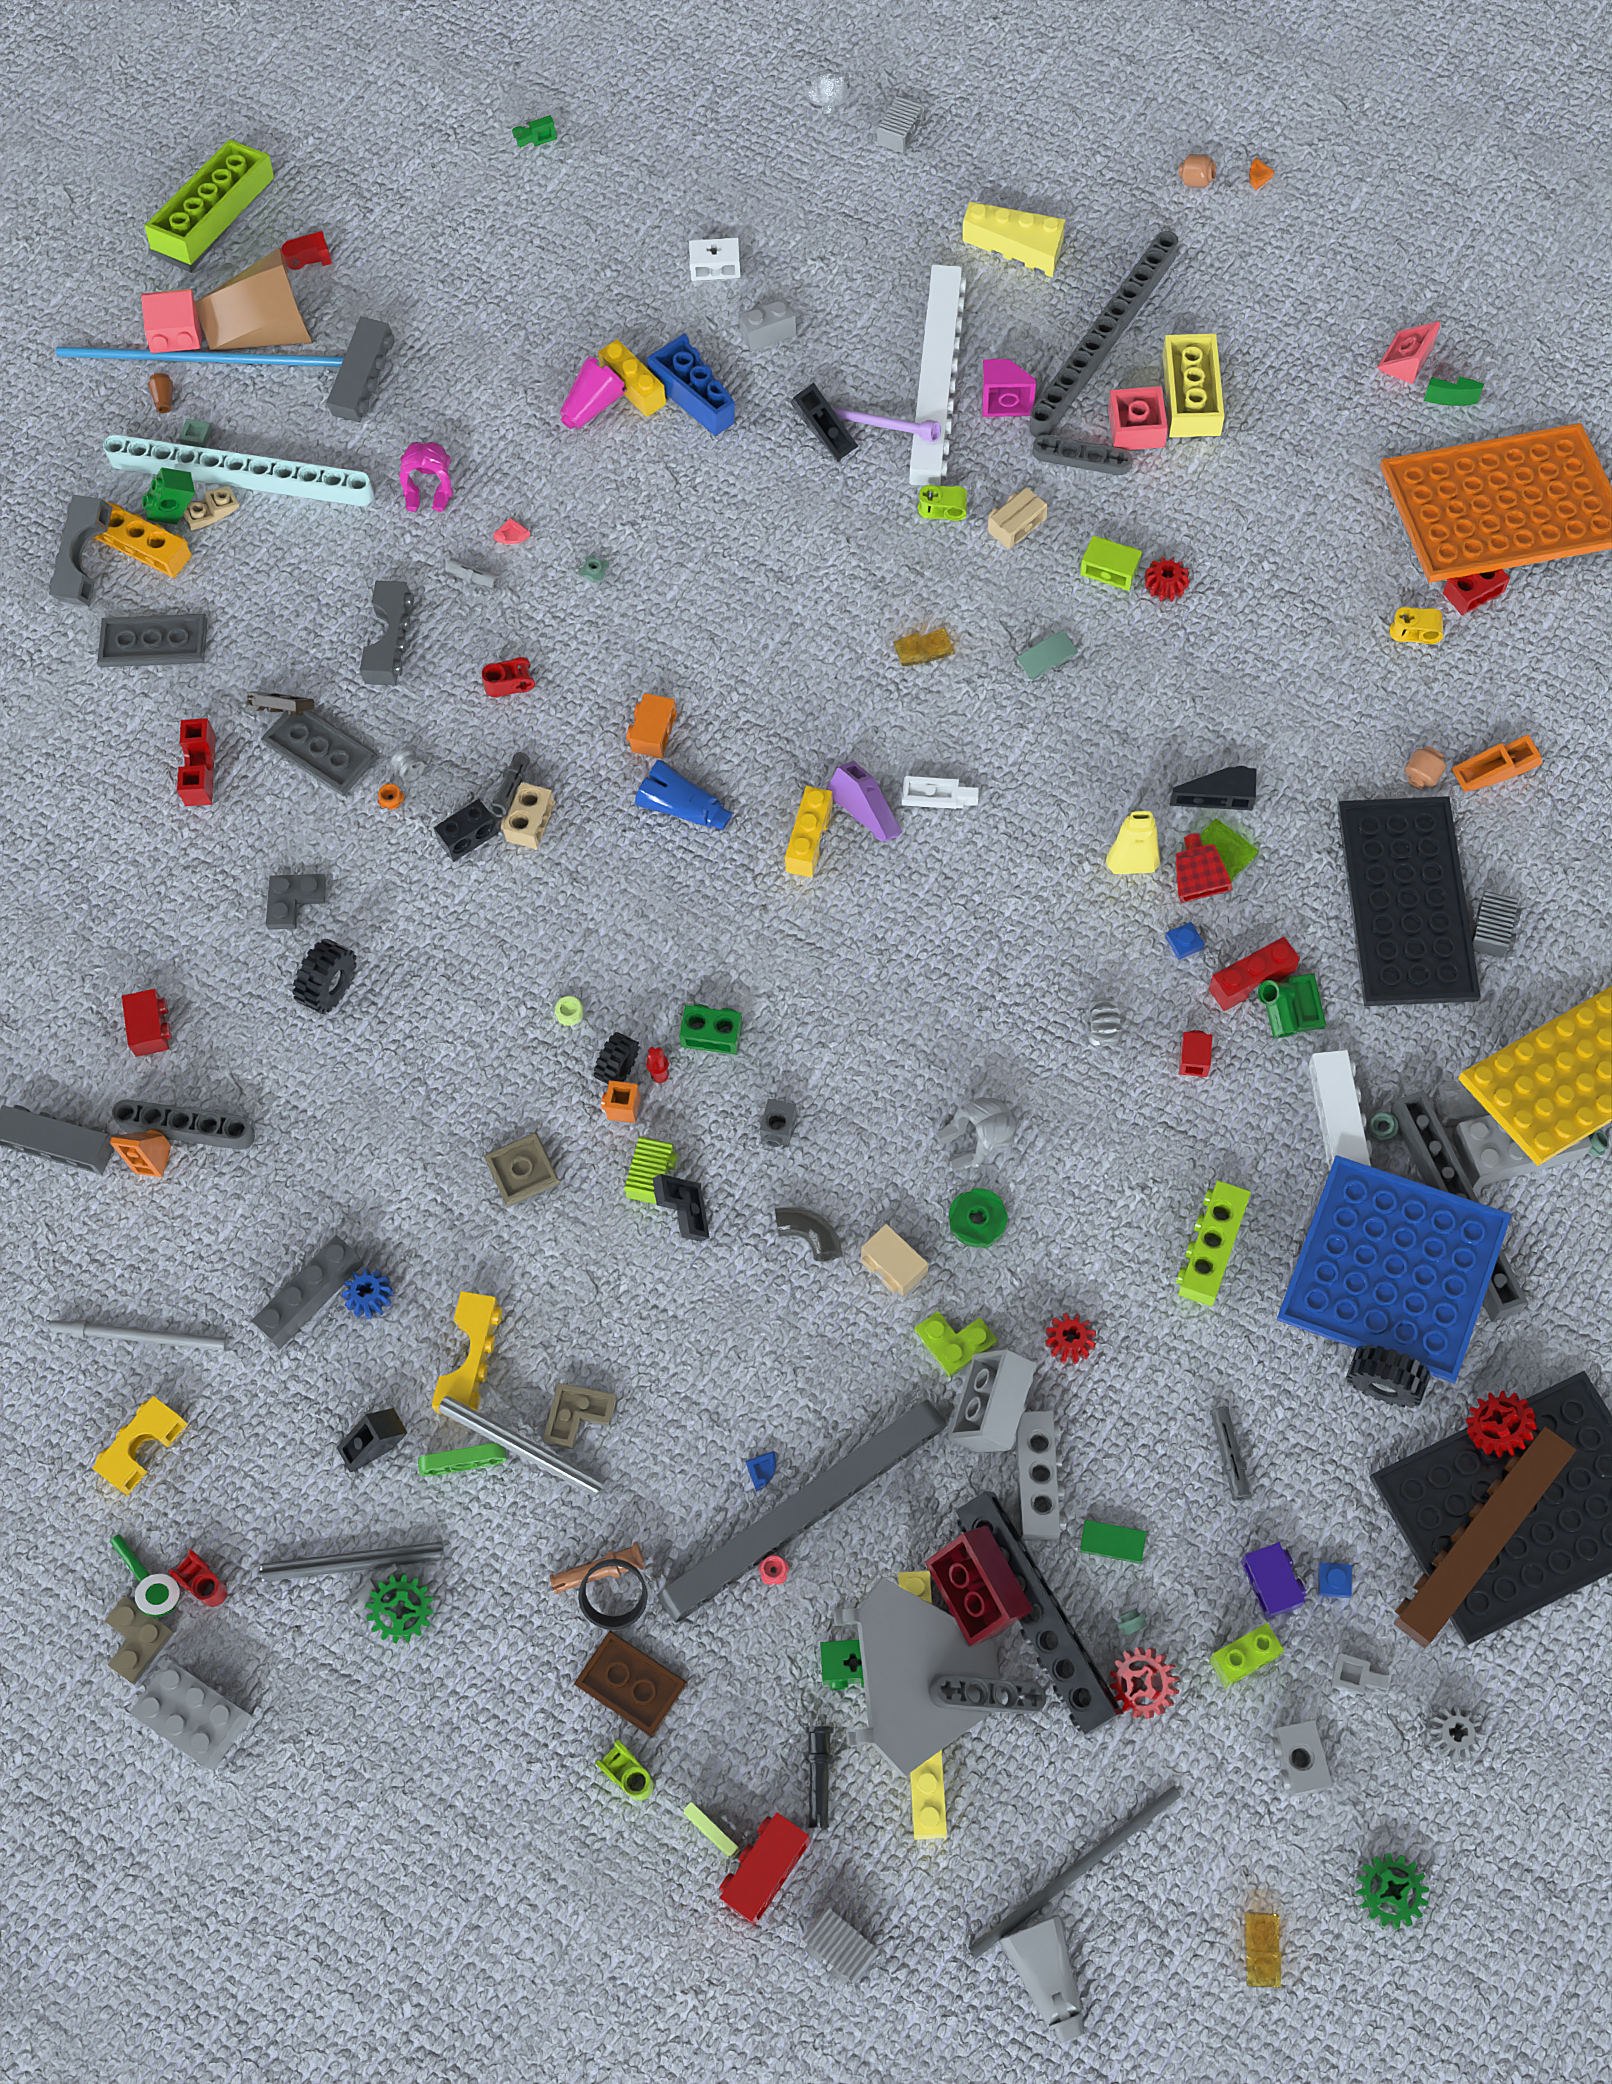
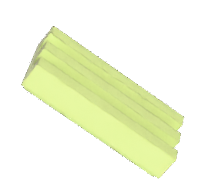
M692 1802L683 1810L685 1816L729 1859H733L740 1852L739 1847Z

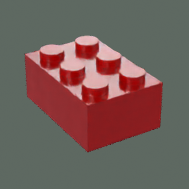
M778 1812L775 1813L773 1818L767 1816L757 1830L759 1839L754 1846L750 1844L746 1846L738 1859L741 1866L735 1875L729 1872L719 1887L722 1893L719 1897L720 1900L754 1926L757 1925L811 1843L807 1833Z

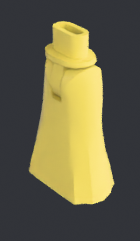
M1150 811L1132 812L1123 821L1117 839L1108 851L1105 860L1107 867L1114 874L1155 872L1157 867L1160 866L1161 853L1158 844L1157 826L1155 818Z

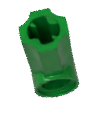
M1272 980L1261 983L1258 989V998L1263 1005H1266L1273 1038L1279 1039L1297 1034L1299 1029L1292 1005L1295 998L1293 986L1287 982Z

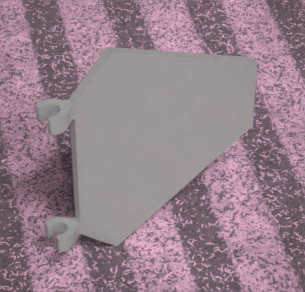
M884 1577L877 1580L858 1609L844 1608L842 1611L833 1612L835 1626L858 1625L869 1729L847 1732V1746L871 1744L896 1772L903 1777L992 1713V1711L938 1707L929 1697V1686L932 1681L944 1675L1000 1679L994 1639L991 1638L970 1647L953 1616ZM970 1685L968 1687V1696L973 1702L979 1701L980 1693L975 1686ZM944 1686L940 1687L941 1692L945 1693L946 1697L957 1694L958 1689L952 1691L946 1690ZM998 1687L996 1697L1003 1704L1001 1688Z

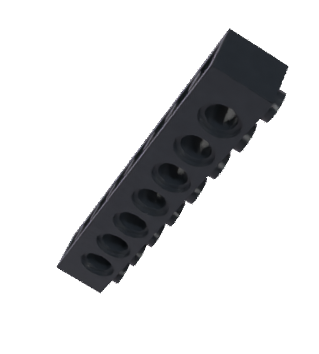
M985 1491L955 1510L960 1518L957 1520L958 1526L963 1533L983 1527L988 1521L993 1525L992 1535L1000 1550L1005 1548L1008 1551V1565L1016 1578L1021 1576L1025 1580L1023 1592L1031 1607L1035 1603L1040 1606L1042 1615L1038 1621H1034L1030 1613L1019 1620L1023 1627L1020 1632L1025 1642L1029 1646L1033 1645L1039 1657L1036 1659L1045 1674L1049 1673L1055 1683L1053 1690L1062 1703L1066 1702L1072 1713L1069 1717L1074 1727L1079 1732L1083 1731L1084 1735L1092 1734L1123 1715L1124 1713L996 1494ZM1051 1631L1058 1637V1644L1054 1649L1049 1648L1046 1643V1637ZM1067 1659L1075 1667L1074 1674L1070 1678L1065 1676L1062 1670L1063 1663ZM1083 1688H1086L1091 1694V1702L1088 1706H1084L1079 1700V1693Z

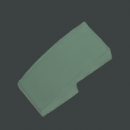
M1062 630L1018 656L1017 659L1030 679L1034 681L1052 667L1056 666L1057 668L1078 653V650L1065 631Z

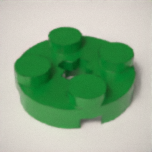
M982 1188L972 1189L970 1192L958 1195L953 1200L949 1209L948 1220L951 1234L958 1241L970 1247H991L994 1242L1002 1237L1007 1226L1008 1215L1000 1197L994 1192ZM982 1212L983 1219L986 1221L975 1224L970 1215Z

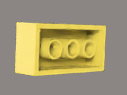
M1216 333L1165 335L1162 358L1169 437L1221 436L1224 408Z

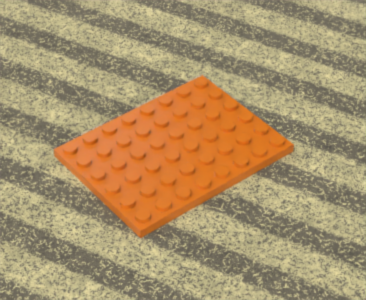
M1581 423L1381 459V471L1428 583L1612 549V486Z

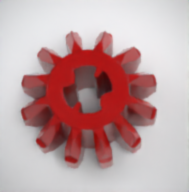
M1162 556L1159 562L1152 561L1150 568H1147L1145 571V589L1150 590L1151 597L1158 595L1160 602L1164 598H1168L1172 602L1175 596L1181 598L1184 590L1188 588L1189 571L1184 568L1183 561L1175 563L1174 557L1166 561Z
M1063 1313L1062 1321L1058 1318H1053V1327L1046 1328L1045 1334L1049 1338L1045 1340V1346L1053 1347L1050 1353L1052 1357H1056L1059 1354L1062 1355V1364L1066 1363L1067 1357H1071L1073 1364H1078L1079 1356L1083 1359H1088L1090 1355L1088 1350L1095 1349L1096 1343L1092 1339L1096 1337V1331L1088 1330L1091 1324L1089 1320H1085L1082 1323L1079 1322V1313L1075 1314L1074 1320H1070L1068 1313ZM1069 1334L1075 1336L1072 1343L1066 1341Z

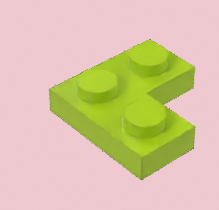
M939 1311L914 1327V1332L949 1378L971 1363L973 1354L987 1352L998 1344V1339L981 1317L957 1334Z

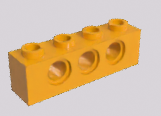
M105 501L113 507L107 532L96 535L93 538L175 578L192 557L187 546L188 542L179 534L173 535L167 532L159 524L155 523L153 525L145 521L139 514H131L125 511L117 503L111 504Z

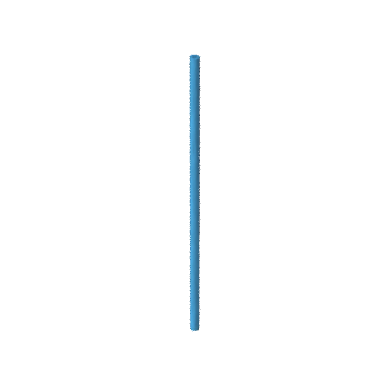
M56 348L57 357L327 367H341L344 357L195 351L151 353L150 350Z

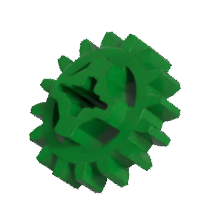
M402 1573L400 1580L397 1581L391 1574L389 1575L388 1584L381 1580L378 1581L380 1588L378 1592L370 1590L369 1594L374 1598V1601L366 1602L365 1607L372 1609L373 1612L366 1615L367 1621L375 1620L376 1623L371 1627L373 1632L379 1629L383 1630L381 1633L382 1640H385L388 1635H392L393 1643L397 1644L399 1636H404L406 1642H410L411 1633L414 1632L419 1637L422 1635L419 1628L421 1624L429 1627L430 1622L425 1617L426 1615L434 1614V1610L427 1607V1604L433 1601V1597L423 1595L428 1587L425 1584L418 1588L419 1579L416 1576L408 1582L406 1573ZM396 1588L393 1596L388 1600H381L385 1593ZM408 1589L417 1594L421 1604L411 1602L408 1598ZM402 1600L405 1607H409V1609L403 1610L401 1616H396L395 1610L390 1609V1607L397 1606L398 1601ZM379 1613L387 1614L391 1618V1627L382 1622ZM418 1617L412 1625L404 1628V1623L408 1619Z
M1387 1853L1384 1855L1383 1862L1377 1856L1371 1859L1373 1868L1364 1864L1361 1869L1366 1876H1358L1355 1880L1362 1885V1889L1355 1891V1895L1362 1896L1364 1899L1358 1906L1359 1909L1368 1907L1370 1912L1367 1919L1370 1921L1376 1917L1380 1918L1379 1927L1381 1928L1386 1927L1388 1921L1391 1922L1393 1930L1400 1929L1401 1920L1406 1927L1413 1925L1410 1916L1412 1915L1417 1919L1421 1918L1423 1914L1418 1907H1426L1429 1903L1422 1898V1894L1429 1891V1887L1420 1885V1881L1425 1878L1424 1873L1416 1875L1413 1872L1417 1865L1415 1862L1408 1866L1404 1865L1405 1859L1403 1855L1398 1856L1396 1861H1393L1391 1853ZM1391 1869L1400 1871L1406 1877L1400 1878L1393 1875ZM1374 1877L1377 1881L1375 1893L1371 1894L1370 1887ZM1403 1885V1888L1398 1890L1395 1897L1386 1896L1380 1898V1895L1386 1893L1385 1891L1388 1890L1389 1886L1397 1887ZM1413 1889V1899L1409 1906L1407 1896L1409 1890ZM1382 1904L1390 1907L1396 1915L1382 1911L1378 1905Z

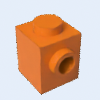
M609 1080L607 1092L603 1093L601 1108L605 1110L608 1120L636 1124L641 1100L638 1084Z

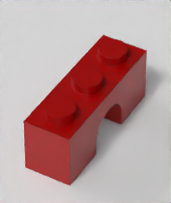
M208 718L181 720L179 743L184 753L185 765L178 767L177 792L185 806L212 805L216 734Z
M1284 936L1213 974L1208 990L1222 1010L1226 1011L1248 999L1250 992L1264 981H1281L1294 974L1300 957Z

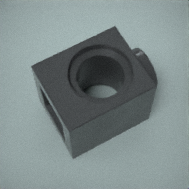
M768 1098L760 1126L761 1141L773 1147L789 1146L797 1118L796 1104ZM776 1121H780L785 1124L780 1129H775L771 1127V1124Z

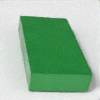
M1315 974L1286 977L1285 982L1290 983L1295 990V998L1292 1005L1299 1032L1325 1029L1326 1022Z
M1085 1520L1079 1552L1141 1564L1147 1531Z

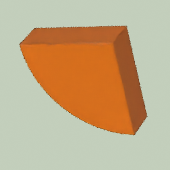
M1258 158L1254 159L1249 171V181L1252 187L1257 190L1273 178L1274 170Z

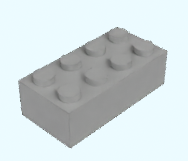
M1491 1115L1458 1123L1452 1134V1139L1472 1188L1583 1159L1592 1147L1587 1136L1537 1166Z

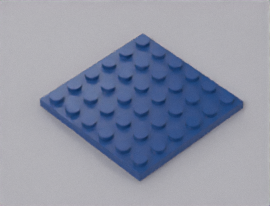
M1336 1155L1280 1308L1277 1321L1355 1349L1362 1345L1364 1347L1372 1345L1375 1348L1382 1346L1385 1350H1396V1353L1401 1355L1404 1353L1411 1360H1418L1420 1362L1419 1365H1425L1427 1371H1430L1431 1376L1455 1384L1512 1214Z

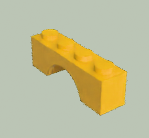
M464 1291L460 1292L454 1321L458 1328L469 1336L470 1351L466 1361L459 1369L438 1377L431 1404L437 1414H443L439 1411V1405L445 1396H449L478 1411L481 1401V1394L478 1393L480 1383L485 1382L488 1374V1365L485 1364L488 1353L492 1354L495 1346V1336H492L494 1327L500 1324L502 1318V1308H500L496 1297Z

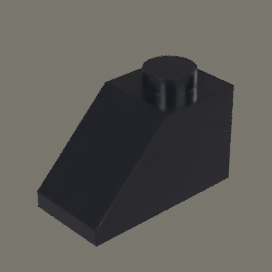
M394 1408L366 1414L336 1448L351 1473L393 1450L407 1434V1431Z

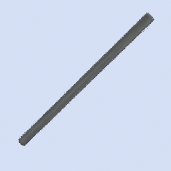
M1174 1786L1169 1788L969 1946L968 1949L974 1958L977 1959L996 1944L999 1939L1006 1936L1181 1797L1179 1791Z

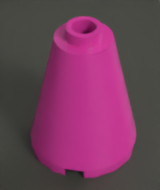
M590 356L586 358L559 412L562 416L561 422L569 429H573V427L580 429L627 391V389L623 388L625 385L622 380L609 367L605 365L602 368L596 365L599 361L596 358Z

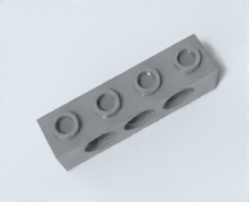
M1053 1411L1024 1412L1020 1417L1016 1430L1021 1539L1023 1541L1059 1540L1060 1530H1066L1065 1511L1059 1512V1500H1064L1063 1481H1057V1469H1062L1061 1450L1056 1451L1055 1439H1060L1059 1420L1054 1421ZM1040 1439L1046 1443L1047 1448L1043 1451H1036L1031 1447L1030 1443L1033 1440ZM1041 1469L1047 1472L1049 1478L1046 1481L1039 1482L1034 1479L1032 1473L1035 1470ZM1038 1500H1045L1050 1504L1051 1509L1047 1512H1039L1035 1509L1034 1503Z

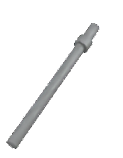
M52 1320L49 1327L50 1332L72 1334V1337L85 1339L87 1336L223 1351L227 1348V1339L94 1325L89 1324V1321L75 1320L74 1322Z

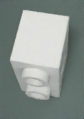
M738 238L689 241L692 281L741 278Z

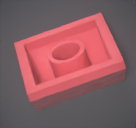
M1436 321L1398 331L1377 368L1381 372L1413 384L1434 348L1440 323Z

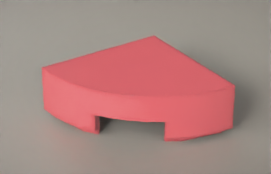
M509 518L493 536L494 540L500 543L516 544L528 539L530 532L518 522Z

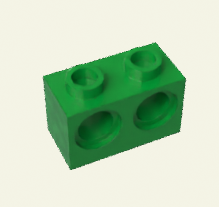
M703 1004L685 1005L679 1033L681 1047L737 1055L743 1026L742 1014L731 1008L718 1010L711 1009ZM697 1022L704 1024V1026L699 1029L691 1027L694 1023ZM729 1026L732 1028V1030L727 1033L719 1031L722 1027Z

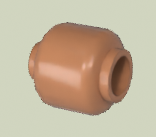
M1189 154L1185 158L1184 163H1180L1179 178H1183L1184 185L1189 188H1206L1215 180L1217 172L1216 162L1212 161V158L1207 154Z
M1431 747L1417 749L1404 768V772L1409 778L1408 783L1417 789L1434 787L1446 769L1443 754Z

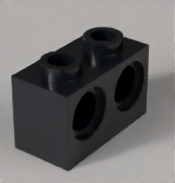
M480 799L475 800L433 827L438 843L453 862L499 833L493 815Z

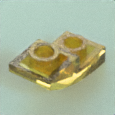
M945 627L922 637L917 632L893 642L902 666L927 663L955 654Z
M1244 1912L1246 1985L1281 1988L1278 1913Z

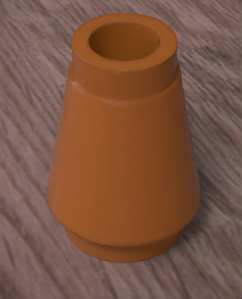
M153 374L149 378L148 387L156 411L168 413L172 410L173 381L170 380L167 374Z

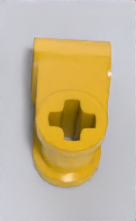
M1401 607L1396 611L1395 621L1389 628L1390 636L1396 641L1435 644L1443 639L1442 612L1434 608Z

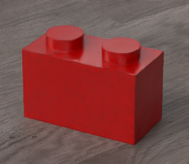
M155 988L122 995L127 1043L135 1057L169 1050L168 1039H172V1033L169 1023L165 1022V1014H168V1005L165 997L161 998Z

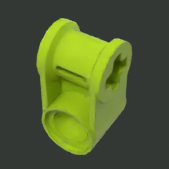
M925 485L919 491L918 513L926 519L963 520L967 515L968 492L961 486Z
M616 1739L614 1741L615 1746L602 1760L597 1759L594 1763L613 1783L616 1782L630 1798L636 1801L646 1800L653 1793V1779L640 1765L636 1757ZM635 1777H645L646 1783L642 1790L635 1792L630 1789L631 1781Z

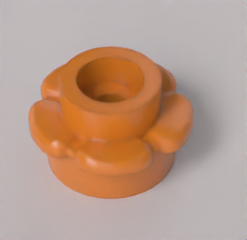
M385 784L379 789L378 803L382 808L396 809L399 807V803L403 802L404 793L394 784Z

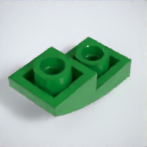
M1460 376L1457 384L1431 377L1424 401L1449 406L1474 405L1479 401L1484 384Z

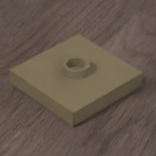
M537 1132L483 1155L507 1208L560 1184Z

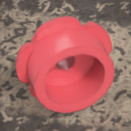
M772 1554L760 1562L758 1571L762 1575L761 1579L764 1583L780 1585L787 1579L786 1574L789 1572V1565L779 1555ZM773 1567L777 1569L775 1573L771 1572Z

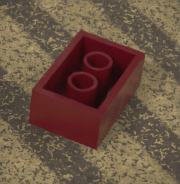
M987 1525L961 1534L925 1561L928 1570L970 1647L995 1637L1033 1611Z

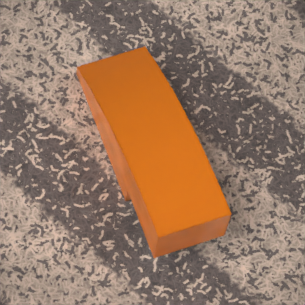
M1527 734L1505 746L1503 743H1500L1452 767L1451 770L1462 790L1468 792L1491 786L1542 765V759L1532 739Z

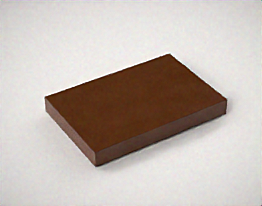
M609 1630L574 1682V1685L653 1738L688 1683Z

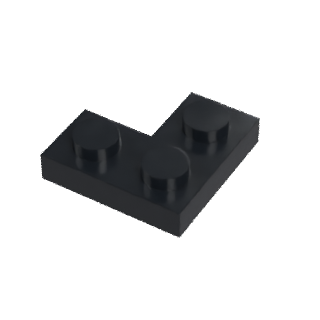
M664 1174L653 1177L656 1205L677 1210L681 1238L700 1242L710 1238L701 1183Z

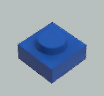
M1192 922L1166 932L1165 938L1178 960L1204 949L1205 944Z
M1320 1562L1318 1564V1596L1350 1598L1352 1596V1565Z

